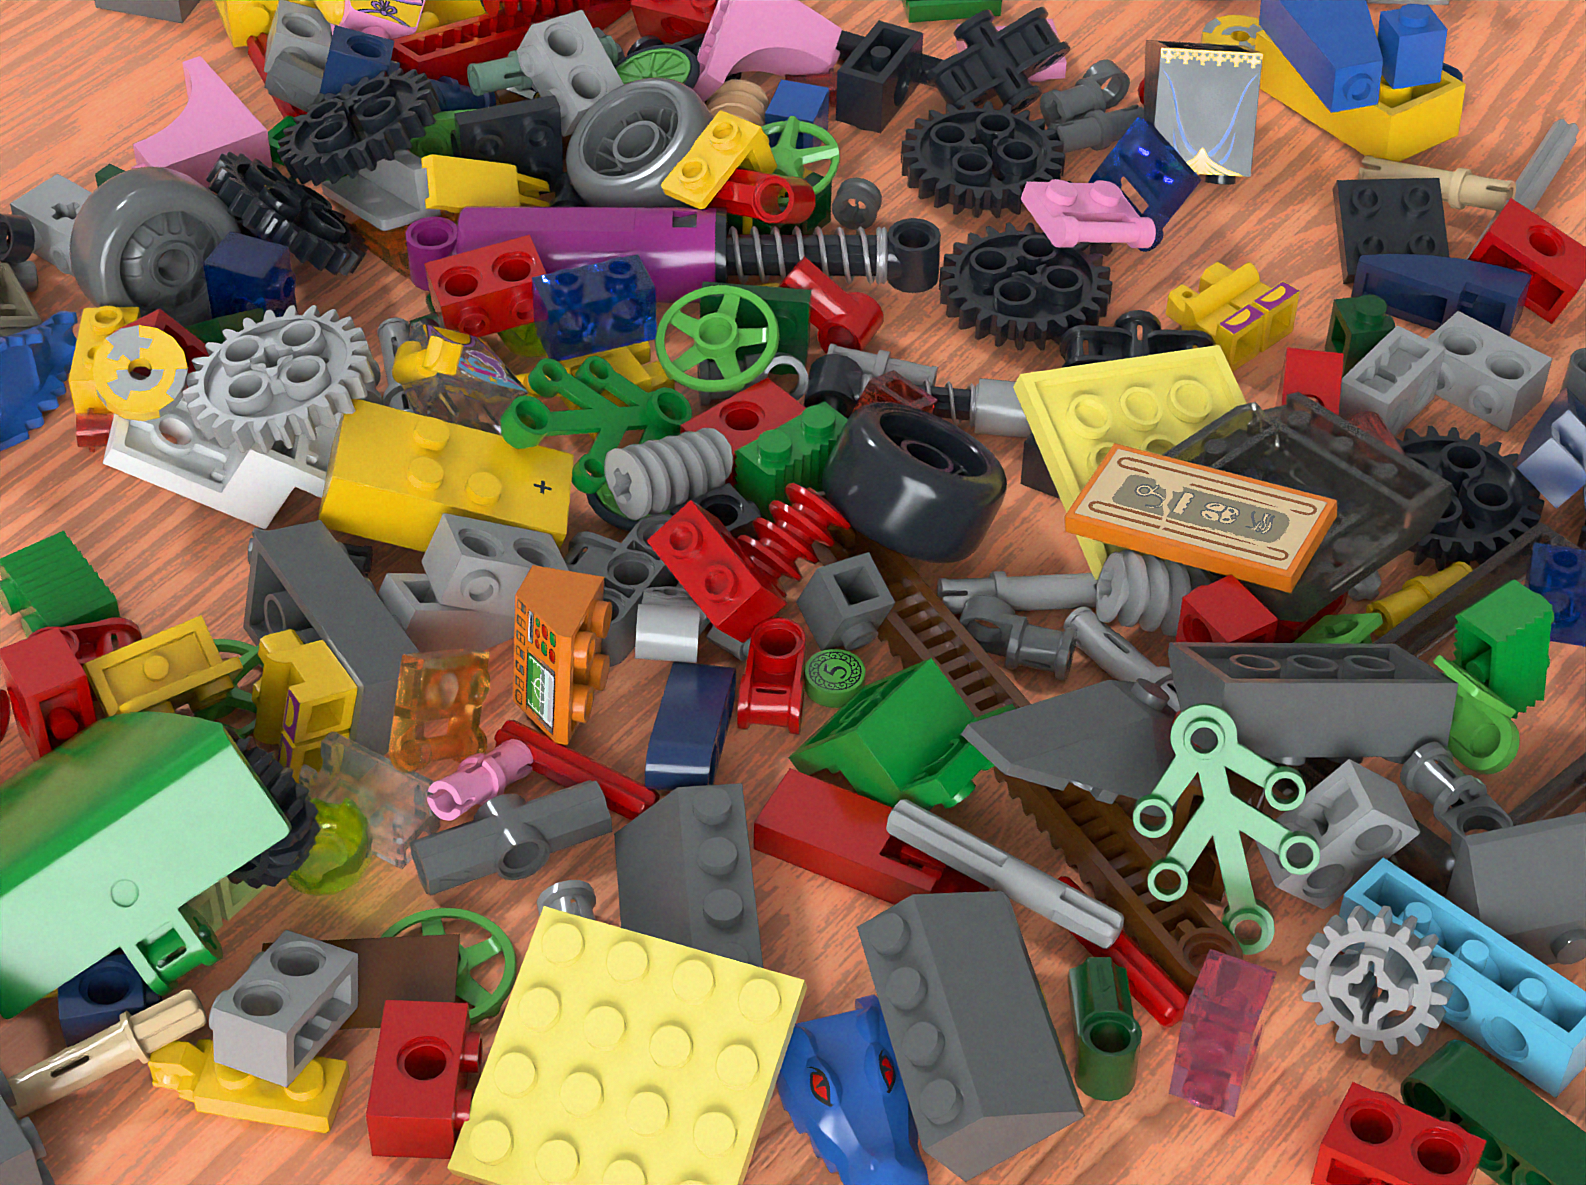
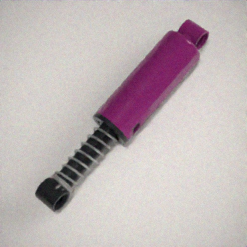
M468 206L460 211L458 226L453 221L443 217H426L413 222L405 233L411 281L416 287L425 291L430 290L424 263L530 234L548 276L552 302L675 303L686 294L701 289L703 281L728 283V276H738L742 284L748 280V276H760L763 284L768 282L770 276H781L783 281L804 256L831 280L833 276H845L846 282L850 285L854 280V276H867V281L871 285L876 277L878 285L881 282L885 284L888 281L893 288L899 291L920 293L932 289L938 282L941 244L939 228L927 220L917 218L900 220L894 223L888 232L885 227L882 229L878 227L876 235H866L865 230L861 226L857 229L855 235H845L841 227L835 230L834 235H823L822 229L818 226L815 228L813 235H802L801 230L797 226L793 229L792 235H780V231L776 226L772 229L771 235H759L758 229L755 226L751 228L749 235H737V230L733 226L729 229L728 233L727 207H706L700 210L695 207ZM700 298L689 303H700Z

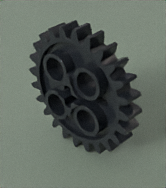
M399 68L388 76L384 70L374 79L369 80L367 76L361 78L355 86L351 87L350 84L346 83L338 94L327 93L324 95L326 101L307 106L309 112L306 115L296 116L293 119L296 125L284 129L283 132L286 137L278 141L280 149L277 150V153L293 180L298 178L303 185L312 180L314 186H318L327 178L331 184H335L345 174L354 179L361 169L367 167L368 170L374 171L377 167V162L382 159L387 161L394 160L395 151L410 149L412 147L411 139L425 136L426 132L423 127L435 124L436 120L433 115L441 111L438 105L440 99L425 73L418 75L416 69H412L405 74L403 69ZM355 112L365 131L366 138L362 140L353 122L352 115Z
M966 101L965 109L958 110L955 106L946 104V114L943 115L938 111L930 110L928 120L917 118L915 119V129L906 130L905 140L902 141L901 174L902 176H908L907 186L909 188H919L918 197L920 199L935 196V208L943 207L948 203L952 204L953 214L955 215L962 212L964 208L972 209L974 218H979L983 210H990L995 218H1000L1001 209L1008 208L1012 213L1019 215L1021 204L1023 203L1020 198L1027 182L1061 180L1065 164V154H1063L1064 142L1057 141L1056 129L1045 130V119L1042 118L1030 122L1029 110L1015 115L1011 113V104H1006L1001 110L993 109L991 101H986L983 108H975L971 101Z
M228 152L227 155L222 153L206 178V181L210 183L208 188L229 206L227 210L229 214L242 218L244 227L248 228L263 241L277 244L282 253L285 254L287 251L293 253L303 264L308 261L319 271L326 268L333 275L337 276L340 272L348 276L349 273L353 274L367 254L368 246L363 243L365 238L356 233V226L344 221L346 217L344 214L332 210L331 203L322 195L305 185L298 184L296 179L293 180L291 176L289 178L283 176L274 166L269 168L256 158L252 162L241 153L239 156L232 152Z
M1006 223L1005 232L999 233L991 226H987L984 238L977 234L969 233L967 244L955 242L953 244V254L944 255L943 267H940L939 278L940 304L947 305L946 315L948 318L959 317L958 328L960 330L975 326V339L977 340L991 334L995 336V346L1000 347L1009 339L1015 341V346L1020 351L1025 347L1026 341H1033L1041 351L1045 350L1046 340L1052 339L1059 345L1062 335L1068 329L1078 325L1098 326L1099 317L1107 316L1112 291V281L1109 280L1111 269L1110 267L1102 266V254H1090L1091 244L1089 242L1077 244L1073 248L1055 247L1044 232L1039 233L1035 231L1033 223H1028L1024 231H1017L1011 223Z
M1428 426L1425 437H1420L1415 431L1408 428L1405 430L1403 441L1389 434L1386 436L1384 447L1373 444L1370 448L1369 457H1362L1360 460L1352 492L1365 501V504L1355 510V512L1363 513L1362 519L1399 522V536L1395 556L1409 550L1415 553L1414 565L1417 566L1422 564L1427 557L1435 559L1438 571L1444 570L1448 561H1461L1469 566L1471 561H1476L1486 570L1491 569L1494 556L1505 563L1511 562L1514 550L1524 553L1529 539H1535L1544 500L1539 499L1540 492L1516 468L1519 454L1501 456L1499 452L1502 443L1497 441L1485 447L1480 444V433L1477 432L1472 434L1468 440L1460 438L1456 427H1452L1447 436H1440L1433 426Z

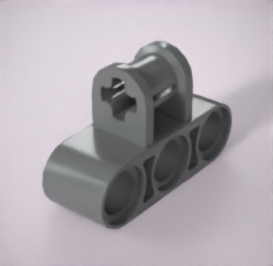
M653 514L643 518L634 526L622 543L588 531L578 532L569 541V552L563 558L568 570L604 577L603 601L611 602L612 617L607 637L602 639L601 654L609 655V667L620 664L635 647L638 604H642L644 590L650 587H676L679 583L647 542L658 529L673 517L672 515Z

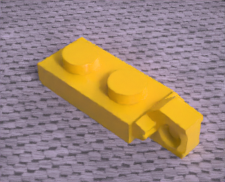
M199 1039L196 1046L186 1041H173L151 1052L150 1061L148 1062L153 1078V1086L177 1090L180 1098L194 1102L197 1112L326 1134L331 1130L350 1077L348 1061L315 1056L286 1088L214 1062V1047L211 1039Z

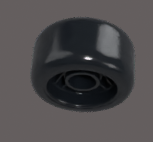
M881 401L863 405L851 414L825 464L822 474V487L828 502L845 517L854 529L869 539L890 550L914 559L932 563H953L969 557L982 543L1004 500L1007 479L1002 465L994 454L964 430L921 409L904 404Z

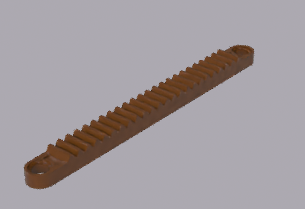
M824 491L817 492L826 499ZM838 526L828 527L836 543L832 548L817 541L812 544L818 559L824 566L864 553H870L895 601V605L877 629V637L881 642L884 640L888 641L890 653L893 657L901 656L903 669L932 658L975 717L1009 704H1013L1016 709L1031 704L900 553L876 543L852 526L848 531ZM996 766L993 767L996 780L999 783L1007 782L1010 797L1012 799L1017 797L1021 799L1023 812L1026 816L1031 814L1035 816L1037 829L1041 833L1044 831L1049 832L1052 847L1055 850L1059 848L1064 850L1067 865L1069 867L1074 865L1078 867L1083 884L1091 882L1095 898L1099 902L1106 900L1109 907L1123 915L1125 933L1129 937L1135 935L1138 938L1139 947L1147 955L1151 954L1170 978L1187 995L1199 1000L1215 1001L1226 998L1235 991L1243 964V951L1239 943L1189 885L1183 896L1175 901H1162L1152 895L1148 887V872L1151 865L1156 860L1164 858V856L1146 836L1137 831L1133 820L1116 801L1113 804L1098 801L1089 791L1074 785L1070 781L1064 791L1005 775ZM1165 869L1156 875L1155 880L1160 887L1172 889L1180 883L1181 878L1174 870ZM1208 954L1220 959L1226 968L1215 974L1198 971L1191 964L1190 959L1197 955Z

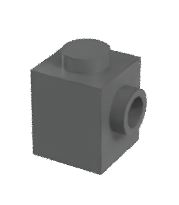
M869 552L817 568L796 601L821 651L842 646L847 651H852L869 644L878 636L877 629L895 605V601Z

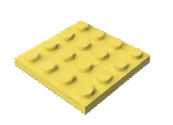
M1220 345L1024 373L1019 375L1013 386L1066 513L1114 443L1190 463L1237 432H1241L1266 445ZM1076 535L1095 580L1099 579L1103 565L1110 554L1115 551L1130 550Z
M543 906L473 1096L470 1119L463 1123L447 1168L453 1175L486 1185H743L807 990L805 980Z

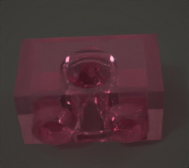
M1212 949L1209 950L1184 1010L1169 1094L1183 1098L1198 1108L1216 1110L1235 1117L1259 1056L1276 980V971Z

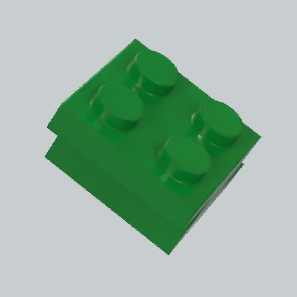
M929 658L864 686L788 758L799 772L806 775L825 768L831 774L841 771L858 795L892 808L900 800L907 799L928 811L940 803L945 809H948L964 800L973 792L976 785L972 779L980 770L986 771L995 766L961 735L966 726L1016 708L1013 704H1009L975 717L934 660Z

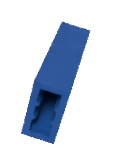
M1261 0L1259 25L1331 113L1378 104L1383 57L1366 0Z

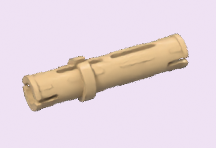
M1367 155L1362 160V164L1368 166V169L1360 167L1358 173V180L1439 178L1442 201L1448 202L1451 208L1460 210L1464 209L1467 205L1501 211L1506 205V200L1510 198L1515 199L1516 184L1513 180L1505 181L1476 176L1472 174L1470 169L1461 167L1453 172L1379 159Z

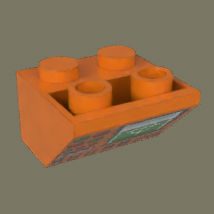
M532 565L515 594L513 702L555 743L568 745L579 722L587 723L590 718L595 690L603 691L607 683L610 658L609 655L601 654L602 639L607 637L610 628L612 604L611 602L603 601V576Z

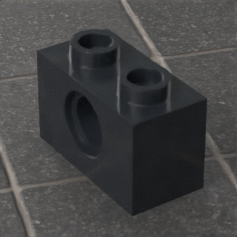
M878 20L837 71L836 121L856 126L861 130L874 131L881 134L921 82L922 32Z

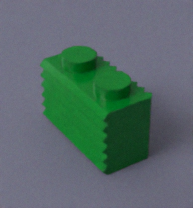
M822 402L806 408L802 414L773 430L763 432L757 439L735 450L734 453L737 458L734 461L737 467L734 470L737 475L734 478L737 484L734 486L737 492L746 501L750 500L755 503L763 519L775 523L769 510V504L773 500H778L792 506L785 492V487L789 483H795L807 489L810 487L816 492L823 491L822 474L825 464L848 419L828 403Z
M61 531L0 558V575L2 579L0 580V602L10 616L18 612L22 615L21 624L27 638L33 632L46 627H65L120 617L114 593H111L108 585L105 586L103 579L99 578L97 571L94 572L92 565H89L87 559L83 557L81 551H78L76 545L72 543L70 537H67L65 531ZM116 635L111 636V641L113 639L118 640Z
M1515 579L1509 580L1455 615L1458 623L1454 626L1458 632L1454 634L1457 639L1453 643L1456 648L1453 651L1456 659L1452 662L1476 676L1516 710L1512 719H1517L1518 712L1526 713L1527 706L1535 707L1536 700L1544 701L1547 669L1550 666L1548 653L1554 612L1552 604L1542 595L1531 591Z

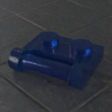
M1138 116L1091 176L1088 183H1094L1099 180L1108 181L1116 184L1121 189V178L1124 176L1149 206L1141 213L1122 190L1123 195L1140 217L1151 218L1155 224L1156 235L1152 246L1149 248H1138L1140 251L1147 252L1156 248L1161 243L1164 236L1163 228L1202 179L1151 122Z

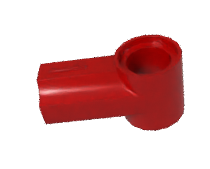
M737 167L707 207H727V211L730 214L756 218L767 223L800 224L810 217L816 204L812 186L802 178L781 176ZM783 188L787 190L789 195V203L784 212L778 206V196Z
M805 256L778 286L781 288L811 290L810 322L819 329L818 342L826 354L831 343L839 347L863 351L884 322L883 311L875 299L860 292H850L847 294Z

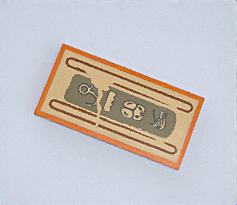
M1114 443L1065 514V532L1225 576L1232 574L1236 579L1292 593L1337 517V500Z

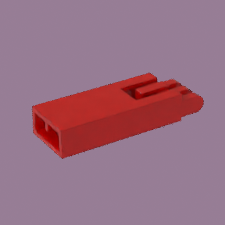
M789 768L754 821V850L894 905L912 894L989 892V889H991L890 835L886 830L887 819L894 808ZM883 853L885 855L897 858L900 860V863L887 857L881 856V854ZM909 864H912V865H915V866L920 867V868H922V869H921V871H920V870H917V869H915V868H912V867H910V866H908V865H909Z

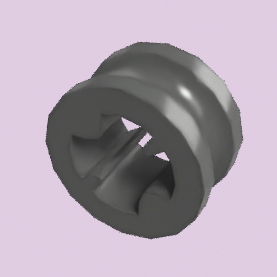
M856 177L845 180L838 188L837 195L832 203L834 218L848 229L857 230L860 226L863 229H867L873 225L882 205L881 192L874 183L866 179ZM849 199H855V207L848 202ZM859 201L866 205L865 209L859 208Z

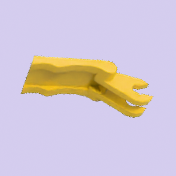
M434 154L421 158L422 168H427L429 197L425 198L426 209H440L452 213H460L462 209L468 206L549 207V202L535 199L540 198L539 191L550 192L547 181L519 174L515 165Z

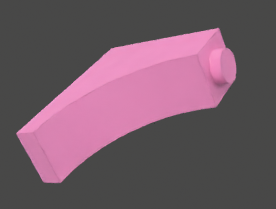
M718 0L697 56L700 64V75L692 90L705 102L723 85L727 76L747 71L773 73L794 82L809 84L819 74L826 76L835 66L840 55V51L836 49L842 29L799 0Z
M201 56L182 62L188 95V103L182 113L163 130L133 144L137 165L131 169L151 166L173 169L192 177L207 189H209L210 183L206 181V178L222 153L227 155L228 152H232L236 156H239L241 153L252 162L256 158L269 168L272 167L267 129Z

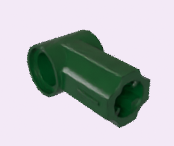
M1087 957L1084 963L1069 969L1067 978L1077 1054L1074 1078L1077 1086L1084 1094L1096 1100H1119L1128 1095L1135 1086L1142 1031L1139 1023L1133 1016L1127 969L1116 965L1111 957Z

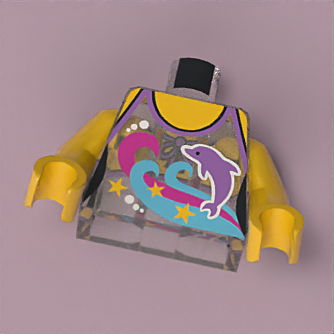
M423 319L415 323L410 329L409 341L402 343L395 354L392 377L397 383L402 385L415 414L434 417L442 421L502 436L501 416L513 400L523 395L532 396L537 399L540 397L529 385L528 376L530 373L514 375L483 339L441 328L433 319ZM564 366L567 373L571 375V368ZM559 393L556 395L557 397H564Z

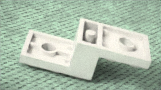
M133 371L130 373V376L135 380L147 378ZM184 396L176 408L156 419L136 421L124 419L114 413L103 464L266 530L294 487L320 498L323 496L331 447L337 427L330 428L322 424L315 428L317 437L314 440L308 439L304 434L295 436L293 448L288 449L284 445L283 440H278L274 442L268 453H263L259 442H255L245 453H240L236 441L223 449L220 448L217 438L208 441L205 439L201 428L196 429ZM337 413L334 415L337 425L339 424L342 413ZM161 433H166L176 438L177 444L168 441Z

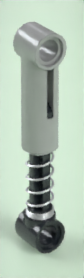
M827 354L819 357L810 367L809 381L803 404L806 408L826 402L849 419L851 414L863 405L881 401L894 402L921 409L940 418L952 419L955 426L960 424L961 420H970V426H975L974 433L1028 438L1032 432L1013 388L1016 381L980 378L979 384L974 386L971 383L967 389L953 388L950 381L945 384V387L930 386V382L927 379L922 385L908 384L905 377L901 379L900 383L885 382V378L881 375L877 381V377H873L871 374L869 376L864 374L856 361L840 354Z

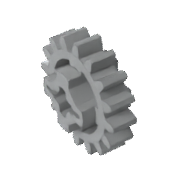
M1362 905L1354 907L1348 916L1347 923L1336 914L1332 916L1323 928L1325 934L1317 932L1306 948L1312 956L1306 958L1299 972L1303 977L1314 980L1308 984L1302 993V998L1306 1002L1321 1003L1322 1009L1314 1019L1316 1024L1319 1026L1334 1021L1339 1026L1335 1041L1342 1044L1348 1040L1351 1034L1360 1037L1361 1051L1365 1054L1370 1053L1376 1041H1383L1390 1055L1398 1054L1404 1043V1036L1415 1046L1422 1044L1429 1032L1428 1027L1437 1029L1446 1013V1010L1441 1005L1448 1003L1454 989L1453 985L1441 980L1446 976L1452 965L1450 959L1442 957L1433 958L1431 955L1439 940L1436 934L1427 935L1419 939L1413 933L1418 918L1411 915L1402 925L1393 923V915L1389 906H1383L1375 920L1369 919ZM1365 942L1364 948L1360 951L1347 949L1344 955L1338 954L1347 946ZM1373 963L1375 964L1374 973L1369 971ZM1378 987L1381 988V989H1383V991L1381 992V994H1380L1379 997H1378ZM1410 1005L1414 1006L1411 1010L1406 1012ZM1392 1010L1406 1012L1399 1016L1387 1017L1388 1013Z

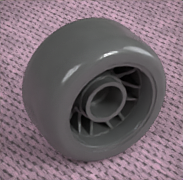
M656 77L624 84L612 90L591 106L575 127L566 153L569 180L587 207H693L666 195L661 184L677 163L690 151L697 138L713 120L714 116L700 96L690 87L679 81Z
M164 167L135 168L122 172L102 183L82 205L71 232V267L81 290L97 308L103 306L139 307L141 318L161 309L180 325L187 327L214 319L223 311L234 296L244 267V242L241 229L235 216L227 212L228 206L216 194L192 177Z

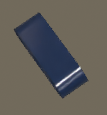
M680 661L673 662L648 744L645 765V787L647 789L673 791L677 787L714 784L734 707L736 668Z

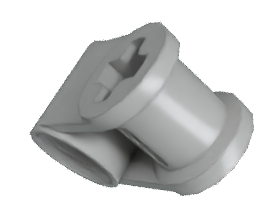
M650 587L644 590L642 604H638L635 659L697 662L700 608H697L696 602L684 588Z

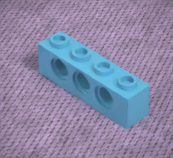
M1384 857L1343 895L1339 917L1344 919L1346 923L1348 916L1355 906L1362 905L1369 919L1374 920L1383 906H1389L1393 915V923L1402 925L1411 915L1418 918L1413 933L1419 939L1427 935L1436 934L1439 940L1431 952L1432 957L1449 958L1452 964L1446 976L1441 979L1454 986L1448 1003L1441 1005L1446 1010L1442 1019L1445 1023L1555 1098L1585 1068L1586 991ZM1365 942L1352 944L1341 951L1344 953L1347 949L1360 951L1364 948ZM1373 963V965L1371 966V968L1369 969V970H1370L1371 972H1373V973H1374V967H1375V964H1374V963Z

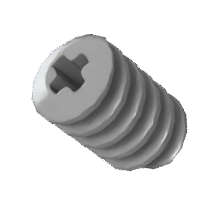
M702 428L696 432L688 431L678 436L671 435L660 440H649L643 444H631L623 449H612L607 452L604 463L605 479L621 512L630 519L638 520L648 514H661L666 509L670 510L725 485V479L732 472L733 455L731 445L723 434L714 428Z
M1115 551L1105 561L1098 579L1096 615L1099 621L1110 623L1118 614L1121 626L1133 627L1139 620L1142 630L1154 632L1160 626L1164 635L1176 636L1182 597L1198 586L1209 585L1227 576L1189 565L1184 566L1181 563L1167 559L1162 561L1161 558L1145 554L1141 556L1136 551Z

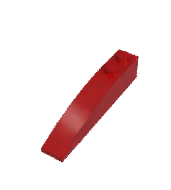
M591 0L589 10L584 14L592 28L599 27L603 31L631 9L630 3L632 0ZM537 2L534 15L527 17L522 14L519 5L516 15L513 17H507L501 9L495 18L486 13L393 39L394 46L391 60L400 62L399 68H402L405 74L412 69H416L418 75L425 73L428 79L438 80L442 76H447L458 80V83L470 87L467 75L469 64H478L508 57L510 51H515L519 48L531 25L563 15L558 12L555 3L552 14L548 16H543L540 13ZM573 3L570 13L576 12Z

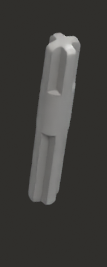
M907 799L900 800L890 812L886 827L890 835L995 891H1003L1013 901L1103 949L1110 948L1119 937L1124 917L1113 908Z

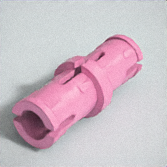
M510 739L487 754L477 753L467 757L459 764L456 772L441 780H437L429 787L428 791L434 794L427 797L430 809L437 817L450 821L458 818L474 805H483L488 800L502 795L506 786L526 777L532 771L533 767L527 765L533 762L530 749L520 740Z

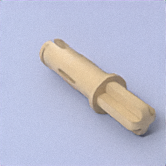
M185 989L133 1016L126 1011L119 1015L120 1022L8 1078L7 1081L17 1104L11 1107L16 1116L22 1118L76 1090L84 1088L90 1083L137 1059L145 1064L150 1061L151 1052L203 1027L207 1022V1018L198 996L192 989Z

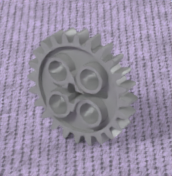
M292 305L288 307L283 317L276 318L270 309L266 310L264 320L257 324L248 317L243 319L244 329L240 332L224 329L222 332L226 341L222 344L214 342L205 344L209 357L193 358L192 363L196 372L187 375L188 388L183 390V396L187 402L186 406L196 429L201 428L207 441L217 438L220 448L223 449L236 441L240 453H245L255 442H259L263 453H268L275 441L283 440L284 445L288 449L293 448L295 436L304 434L308 439L314 440L317 437L315 428L322 424L330 428L338 426L334 417L335 414H353L355 408L351 399L367 397L368 393L364 384L374 381L371 367L375 365V361L363 329L355 327L352 317L348 316L340 320L336 309H331L320 316L317 305H312L303 315H298L295 306Z

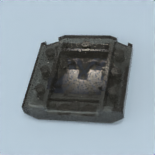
M1300 392L1287 394L1286 405L1262 410L1256 402L1236 406L1162 454L1174 459L1337 500V517L1292 593L1237 579L1275 617L1285 621L1303 623L1430 534L1451 502L1452 483ZM1208 571L1219 579L1227 577L1222 574Z

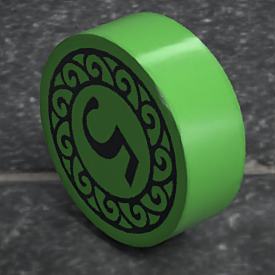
M842 649L820 651L814 654L805 665V691L810 699L819 705L840 708L865 686V666L858 656Z

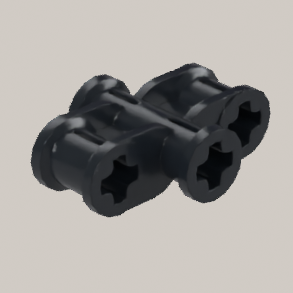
M1039 7L1030 11L1000 31L992 23L994 15L991 10H984L967 19L953 33L957 41H964L967 49L937 64L926 74L925 79L929 85L936 86L947 104L955 106L958 110L965 109L966 101H971L975 108L998 95L1003 106L1011 104V113L1016 114L1035 102L1042 94L1039 86H1032L1028 78L1057 63L1068 54L1070 47L1067 42H1060L1046 20L1048 12L1045 7Z
M1134 310L1122 314L1115 321L1113 327L1090 325L1072 327L1062 335L1059 342L1060 354L1065 360L1062 368L1193 349L1194 345L1198 348L1216 345L1213 337L1203 331L1162 330L1159 319L1152 313L1142 310ZM1138 325L1142 326L1141 340L1137 338ZM1084 340L1088 341V355L1083 354Z

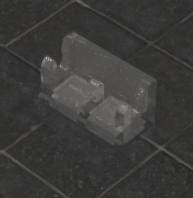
M331 731L321 741L320 756L323 759V764L320 772L317 773L315 769L305 764L301 768L299 784L306 786L309 790L306 799L315 804L319 811L315 819L320 828L400 869H403L412 860L410 842L434 834L441 828L440 818L433 813L427 802V797L434 795L428 789L435 781L334 731Z

